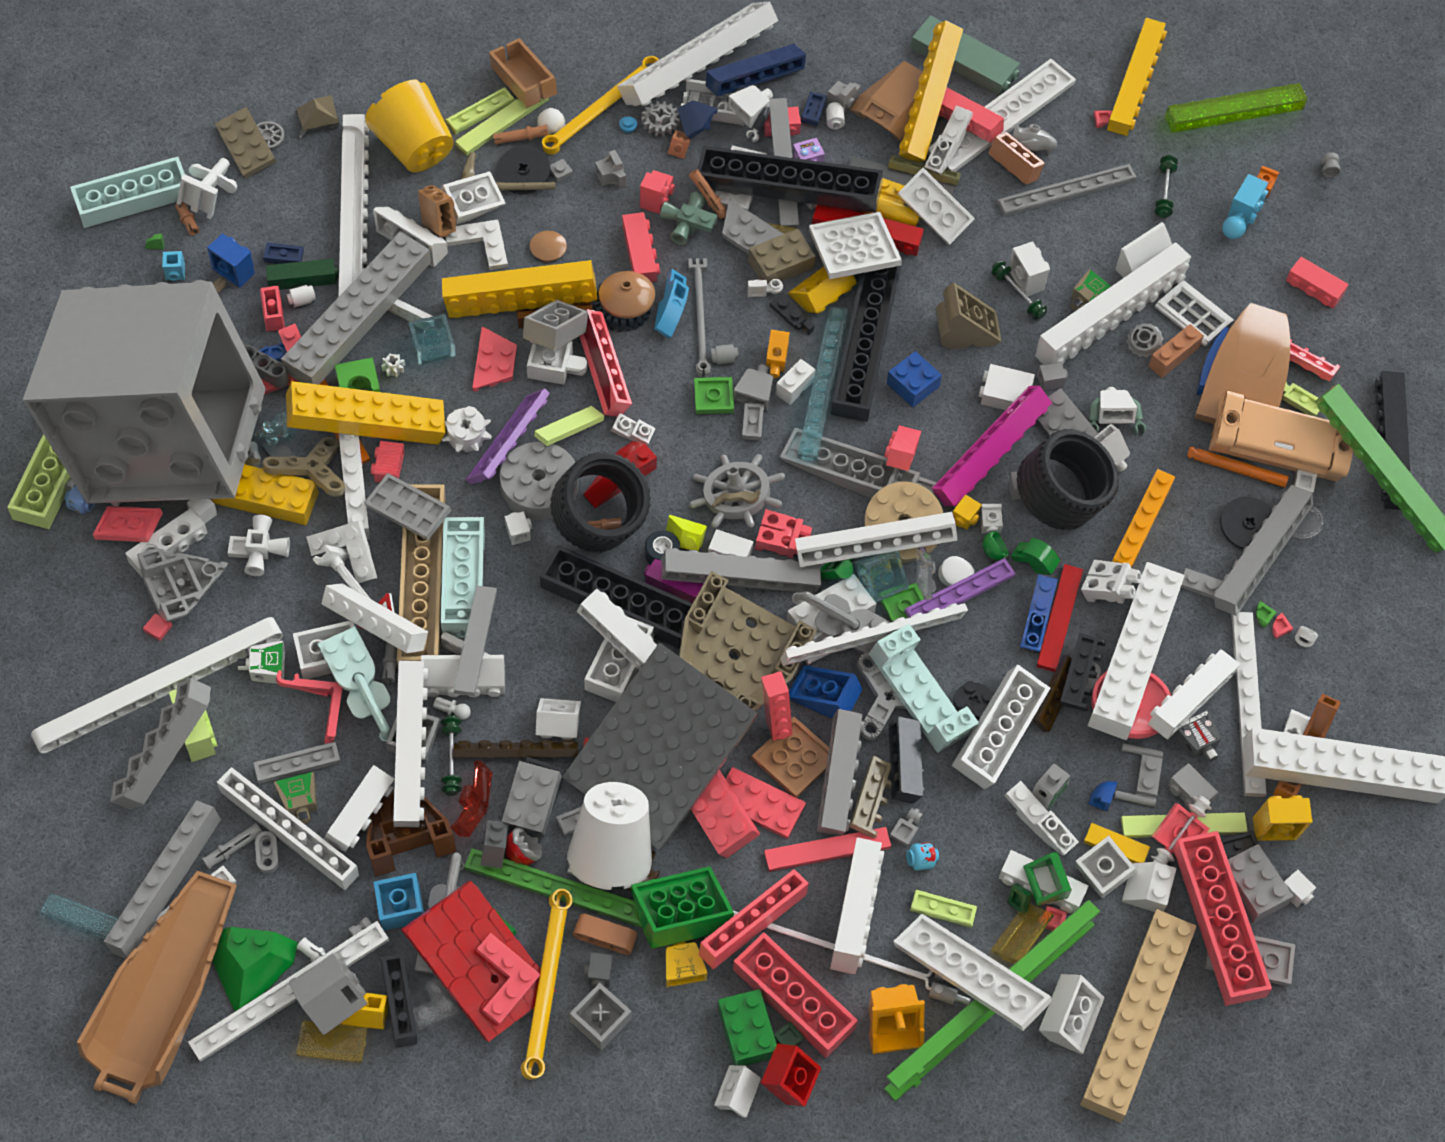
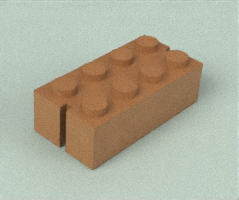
M520 38L506 44L508 61L506 60L505 48L503 46L489 52L492 69L526 108L541 102V98L545 100L557 94L555 77Z

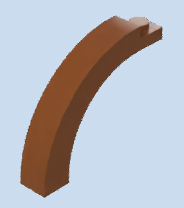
M1322 694L1303 735L1325 738L1341 702ZM1279 781L1273 795L1281 796L1282 799L1296 796L1303 784Z

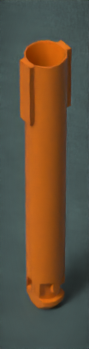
M1190 447L1187 457L1190 459L1194 458V460L1283 488L1286 487L1289 477L1199 448L1195 449V447Z

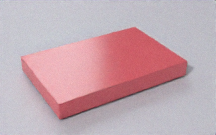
M107 506L93 533V537L95 540L149 542L163 513L161 508Z

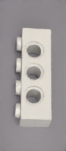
M190 508L152 534L149 542H140L127 551L125 554L128 562L142 577L138 553L155 548L164 549V552L174 554L184 552L191 544L205 537L207 534L205 523Z

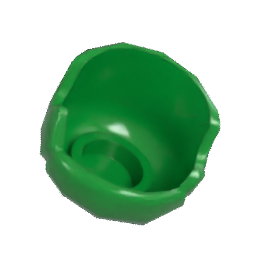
M997 531L985 535L982 543L983 550L990 559L999 561L1009 556L1006 545Z

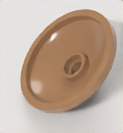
M621 271L610 275L603 281L599 289V301L602 307L609 314L619 318L641 316L652 307L655 300V289L652 282L644 275L633 271Z

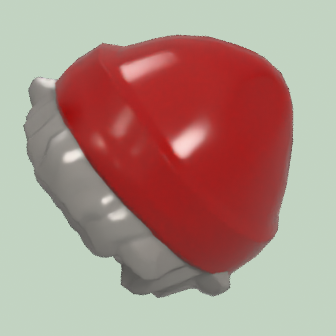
M516 827L508 834L505 852L508 860L517 864L531 865L541 858L542 846L538 844L537 837L527 835L521 827Z

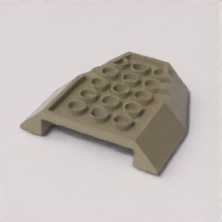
M711 571L684 619L679 657L756 712L764 704L761 677L781 671L787 684L793 678L800 662L783 666L780 658L787 648L791 646L798 648L812 641L817 630L800 620L794 626L727 589L726 585L729 580ZM746 620L753 621L755 628L748 627ZM729 652H735L738 655V660L731 659Z

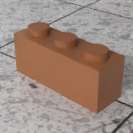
M1007 132L995 136L988 153L995 161L1002 164L1026 185L1038 180L1045 164Z
M1189 324L1152 354L1148 367L1163 378L1200 348L1204 335Z

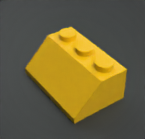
M823 266L789 291L788 295L807 312L818 314L824 311L828 304L836 302L840 295L851 291L852 286L857 284L853 275L829 279Z

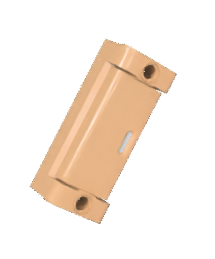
M1226 391L1220 397L1215 428L1209 447L1211 451L1295 472L1298 470L1317 474L1319 478L1336 482L1347 476L1353 455V449L1343 441L1342 435L1338 430L1331 426L1330 420L1244 399L1243 394Z

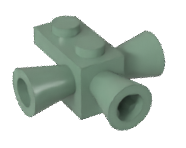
M692 192L688 205L683 203L681 209L666 201L661 208L660 219L677 221L676 228L670 234V239L678 245H685L688 234L694 235L697 228L711 233L717 221V214L702 210L707 200L701 193Z

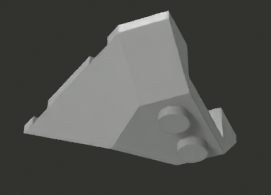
M160 548L137 554L144 584L159 616L167 622L187 616L229 565L226 562L216 563L209 561L207 558L179 552L177 554L164 552V549Z

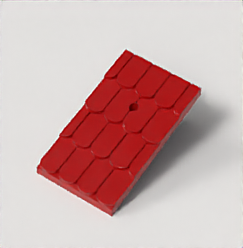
M467 881L401 929L486 1042H490L535 1007L539 977L499 1025L482 1012L508 980L504 974L476 952V949L490 933L539 974L541 969L532 960L519 940L515 938L496 910L491 907L472 881Z

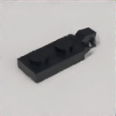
M782 293L770 302V307L794 329H802L808 335L814 332L815 325L811 322L809 315L785 293Z

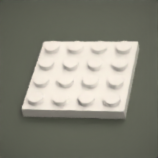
M880 212L809 225L810 234L829 279L901 265V257Z

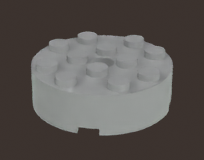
M531 442L514 449L508 454L500 469L501 494L508 507L513 512L519 513L524 511L525 517L531 520L551 519L553 517L551 516L550 508L552 491L560 477L575 463L574 459L566 450L555 444L546 446L542 442ZM578 479L573 490L574 501L578 493Z

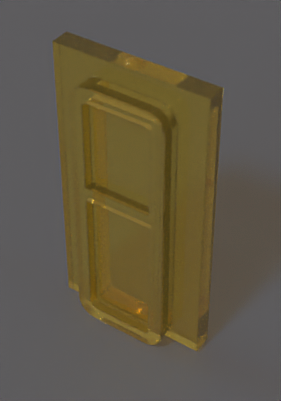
M1030 904L1028 912L1017 913L991 949L992 953L999 955L1000 958L1006 961L1017 963L1028 953L1053 918V913Z
M302 1021L296 1055L362 1062L368 1027L339 1024L323 1035L314 1022Z

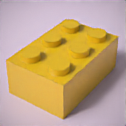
M1299 795L1284 799L1281 796L1269 797L1253 816L1254 833L1257 840H1297L1312 823L1310 799L1302 798Z

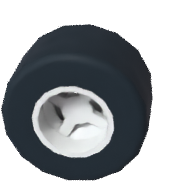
M661 530L653 532L648 536L645 542V558L647 562L651 565L654 559L661 560L665 549L676 548L680 550V542L677 536L669 531Z

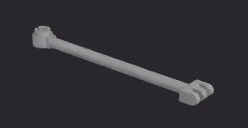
M688 258L689 271H694L699 350V363L696 365V374L702 377L703 368L701 367H706L704 373L705 377H708L711 373V366L706 358L702 271H707V258H703V264H700L699 258L695 259L696 264H693L692 258Z

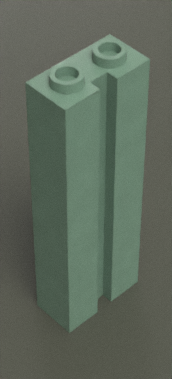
M930 15L912 37L911 49L927 57L929 52L928 46L934 35L933 29L942 21ZM962 32L952 71L1000 96L1003 91L1006 92L1009 89L1011 81H1015L1018 78L1020 63Z

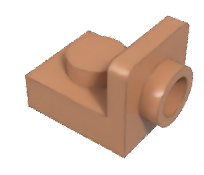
M675 130L668 154L684 159L691 139L686 137L684 132Z

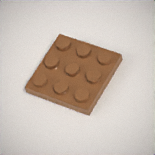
M793 717L791 719L793 735L786 739L774 741L771 737L751 756V759L789 794L798 798L825 772L829 747L798 719Z

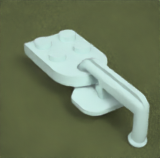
M354 626L318 643V647L338 685L350 691L347 705L353 716L363 719L372 715L381 731L380 739L386 742L390 735V728L381 710L390 704V695L384 684L373 681L375 677L374 662Z

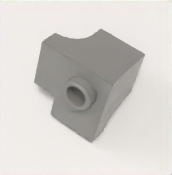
M838 81L828 91L827 103H840L845 112L848 108L852 107L859 97L861 86L851 82L845 85Z
M616 150L610 151L603 160L595 162V173L602 186L608 184L617 185L619 188L626 186L624 166Z

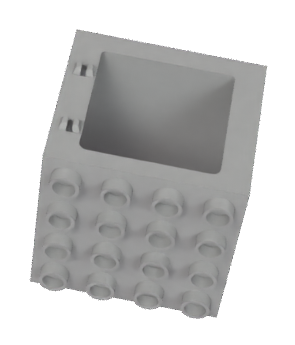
M203 280L178 284L159 282L155 285L144 286L123 284L118 287H82L81 289L61 291L23 397V402L87 504L235 498L243 467L248 458V450L258 414L261 412V404L266 388L212 282Z

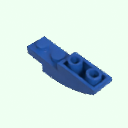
M1038 574L1021 641V648L1040 652L1058 579Z

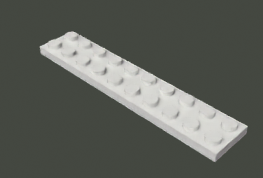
M1050 59L986 105L985 108L1004 117V131L1000 134L1009 133L1015 128V124L1020 125L1073 86L1076 79ZM966 131L962 143L946 169L951 172L957 171L990 147L993 141L990 143ZM936 142L929 147L928 153H927L929 156H930V154H931V152H932V150H933V148H934Z

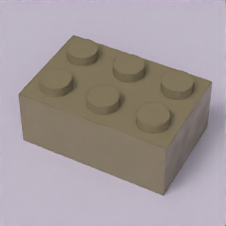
M796 229L750 247L748 261L760 280H767V284H769L773 279L784 281L813 269L816 256L800 230Z

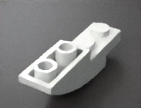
M959 106L955 107L943 134L939 135L924 166L926 169L942 174L966 135V128L973 116L972 111Z
M1022 781L1004 795L1016 808V814L1045 843L1064 856L1079 842L1052 811L1048 812Z

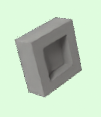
M564 159L550 165V173L557 182L573 175V170Z

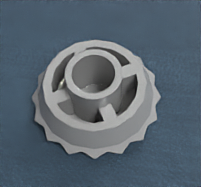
M1143 323L1136 325L1127 335L1128 349L1132 350V353L1137 354L1139 357L1152 356L1153 353L1163 346L1162 341L1164 338L1162 337V332L1152 324Z

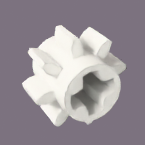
M390 353L386 358L382 359V371L387 372V377H397L400 372L404 373L405 360H400V354Z

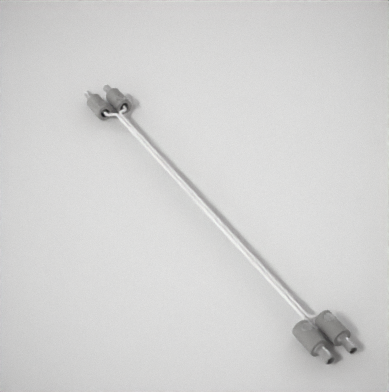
M568 868L567 874L575 876ZM772 923L766 927L832 950L835 947L833 943ZM864 955L863 960L925 980V986L930 991L929 998L951 1005L954 1002L965 1005L970 1004L971 998L957 994V989L933 982L932 987H929V981L926 977L932 974L933 971L931 970L928 974H924L873 956ZM935 974L934 978L948 982L939 975Z

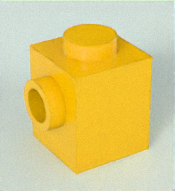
M965 495L952 513L956 526L963 527L966 530L971 525L974 526L980 518L979 514L982 504Z

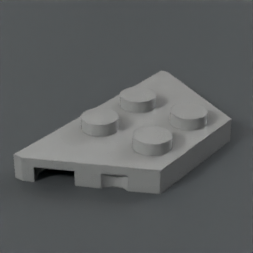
M731 199L729 200L722 237L742 251L749 254L750 247L783 235V233Z

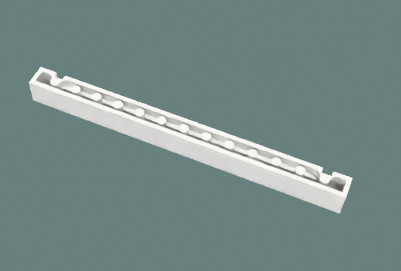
M365 114L343 115L339 296L365 269L364 264H367V253H364V249H367V238H364V234H368V227L364 220L368 219V209L365 208V205H368V194H365V190H368V179H365V176L369 175L368 165H365V161H369V152L366 150V147H369V136H366V133H369V128L365 123Z

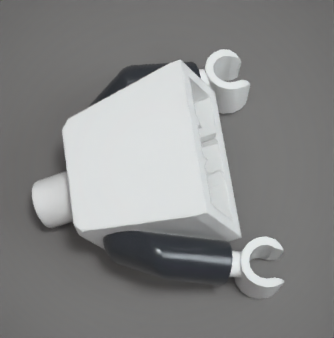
M753 85L745 88H736L728 96L726 102L719 103L718 109L732 110L749 128L753 127V130H749L746 136L750 139L751 135L754 134L752 142L755 143L759 139L757 132L761 131L770 113L769 99L773 97V94L769 88L761 92Z

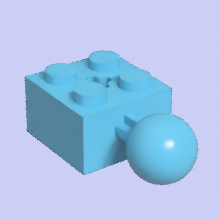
M1250 174L1247 175L1234 197L1227 219L1222 225V231L1226 237L1238 239L1243 236L1249 223H1254L1257 217L1255 213L1261 211L1264 205L1263 201L1268 194L1266 190L1268 182Z

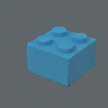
M416 873L374 882L379 920L383 931L406 926L424 913L420 884Z

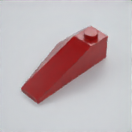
M632 441L615 453V455H621L623 458L629 459L631 463L633 462L644 476L657 468V456L645 443ZM597 476L583 496L594 508H597L620 493L621 490L611 480Z

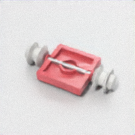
M1201 795L1199 798L1194 796L1195 804L1188 805L1191 812H1188L1178 803L1174 804L1151 836L1165 847L1156 849L1159 854L1151 856L1154 860L1153 862L1165 865L1169 861L1174 862L1172 853L1175 855L1173 848L1178 839L1205 834L1209 831L1210 828L1197 819L1198 817H1206L1205 810L1212 809L1209 806L1211 802Z

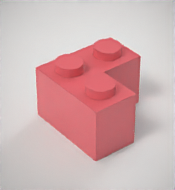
M655 170L652 173L647 172L640 185V208L660 214L664 202H669V195L674 193L673 176Z

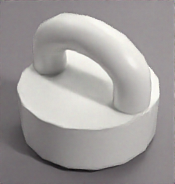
M1300 626L1295 635V640L1302 647H1311L1318 634L1305 626ZM1300 637H1302V638L1308 640L1309 642H1307V643H1306V642H1303V641L1300 639Z

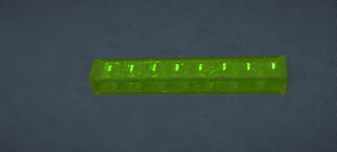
M1301 83L1288 84L1211 99L1207 98L1188 103L1173 104L1167 107L1165 119L1171 133L1304 110L1307 97Z

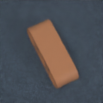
M580 914L572 935L579 940L624 955H630L638 933L633 929L588 914Z

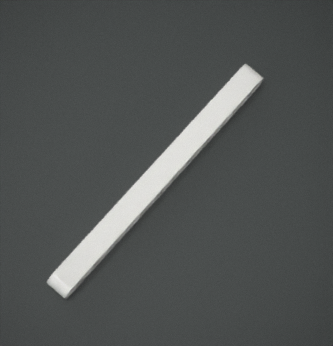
M269 617L34 729L31 737L40 753H47L168 695L170 691L177 689L179 683L192 678L197 681L238 661V658L249 656L251 646L280 641L283 634L274 618Z

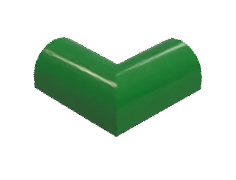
M855 558L825 563L820 568L821 580L832 581L851 577L853 574L852 562Z

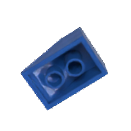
M803 665L789 690V699L826 717L833 718L838 709L851 711L863 689L855 674Z

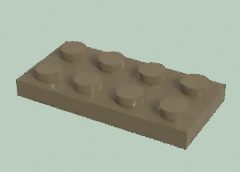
M247 107L215 123L244 178H248L277 162Z

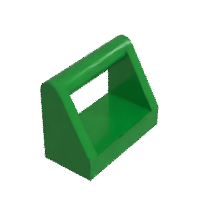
M1057 852L1043 856L1023 866L1038 906L1069 898L1072 889ZM1048 866L1057 891L1043 897L1033 869Z

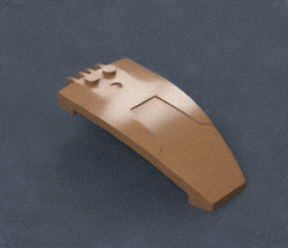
M1250 303L1228 331L1210 369L1194 417L1195 419L1211 423L1214 426L1211 436H1213L1219 400L1226 391L1243 394L1244 399L1275 407L1280 406L1290 360V330L1287 314Z

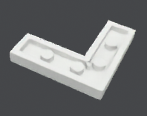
M498 220L455 226L456 232L450 233L445 237L447 246L484 241L489 270L508 268Z
M362 520L307 536L311 556L325 553L326 551L323 549L325 545L339 548L346 546L355 580L358 583L377 578Z

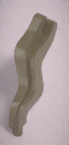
M759 489L755 492H724L714 500L712 507L715 508L724 501L733 502L741 500L748 504H754L758 501L761 492Z

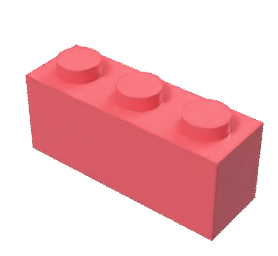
M1300 257L1292 267L1286 279L1293 287L1301 289L1308 296L1318 299L1324 305L1331 308L1337 305L1349 285L1303 257Z
M899 425L897 432L893 431L884 456L888 458L886 465L909 471L918 447L921 431Z

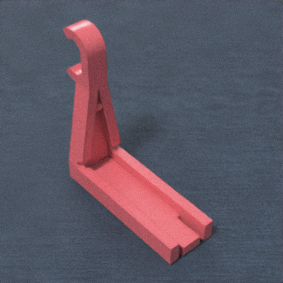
M279 670L276 682L281 687L298 689L325 697L331 695L324 744L332 743L336 735L342 687L337 682L299 679L298 673L294 675L293 681L283 680L281 678L282 672Z

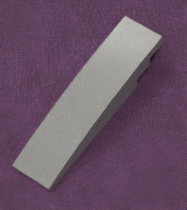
M794 428L780 456L781 460L870 498L883 487L896 482L916 483L935 494L931 488L937 482L920 477V472L910 469L906 471L887 466L888 458L798 428Z

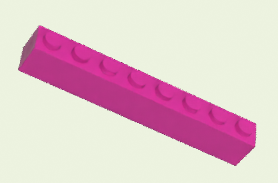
M1028 386L931 488L944 506H957L962 498L975 488V484L986 477L989 469L997 465L999 459L1011 450V446L1024 436L1023 433L1036 423L1037 418L1047 412V408L1052 402L1040 386Z

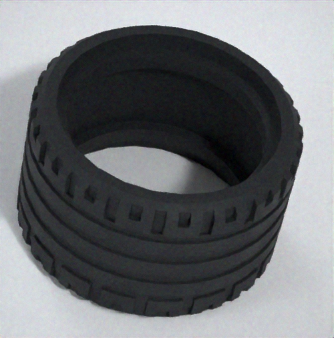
M1063 429L1053 432L1022 460L1017 471V488L1026 508L1042 523L1061 530L1077 529L1086 524L1112 502L1119 486L1117 467L1107 449L1091 435L1074 429ZM1049 459L1064 464L1078 477L1083 486L1086 500L1070 495L1059 485L1052 474Z
M591 453L576 461L560 477L552 491L550 508L553 522L557 530L561 532L560 534L566 538L565 540L570 541L572 545L580 549H586V551L598 552L600 550L603 552L621 545L643 525L650 508V489L647 486V481L644 479L645 476L641 474V470L633 462L631 463L629 459L623 458L621 455H615V453ZM587 475H597L611 480L618 486L624 495L627 506L626 518L622 527L611 530L598 529L583 520L574 505L573 499L574 485L578 478Z

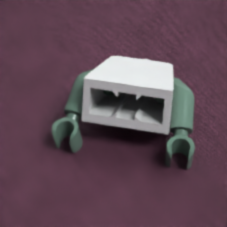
M1109 387L1106 390H1102L1100 397H1097L1090 405L1089 421H1091V425L1097 433L1099 431V426L1096 424L1097 421L1099 424L1135 423L1136 421L1133 434H1138V428L1141 429L1142 435L1146 431V425L1141 422L1143 420L1141 404L1132 398L1126 390H1116L1114 387Z

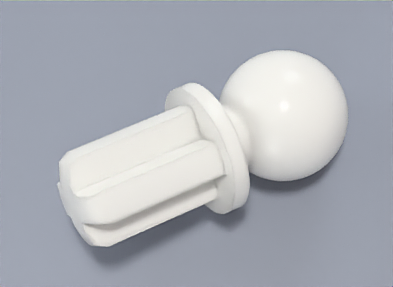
M437 697L433 704L434 708L445 711L448 715L454 713L460 720L467 719L471 713L468 705H456L455 700L451 702Z

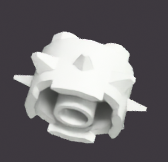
M471 406L454 410V412L448 415L447 421H445L447 435L442 438V441H449L458 453L461 450H465V452L478 451L484 440L492 438L485 428L491 420H484L480 412Z

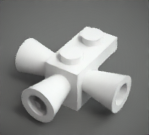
M266 515L253 516V530L248 529L247 537L230 536L228 557L249 558L244 571L251 576H262L264 574L263 559H268L269 552L285 557L289 556V537L270 540L268 531L272 524V519Z

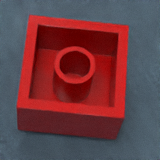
M777 1044L760 1083L783 1103L805 1107L822 1067L798 1046Z

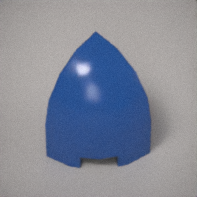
M1105 781L1097 785L1091 793L1088 805L1107 811L1117 782Z

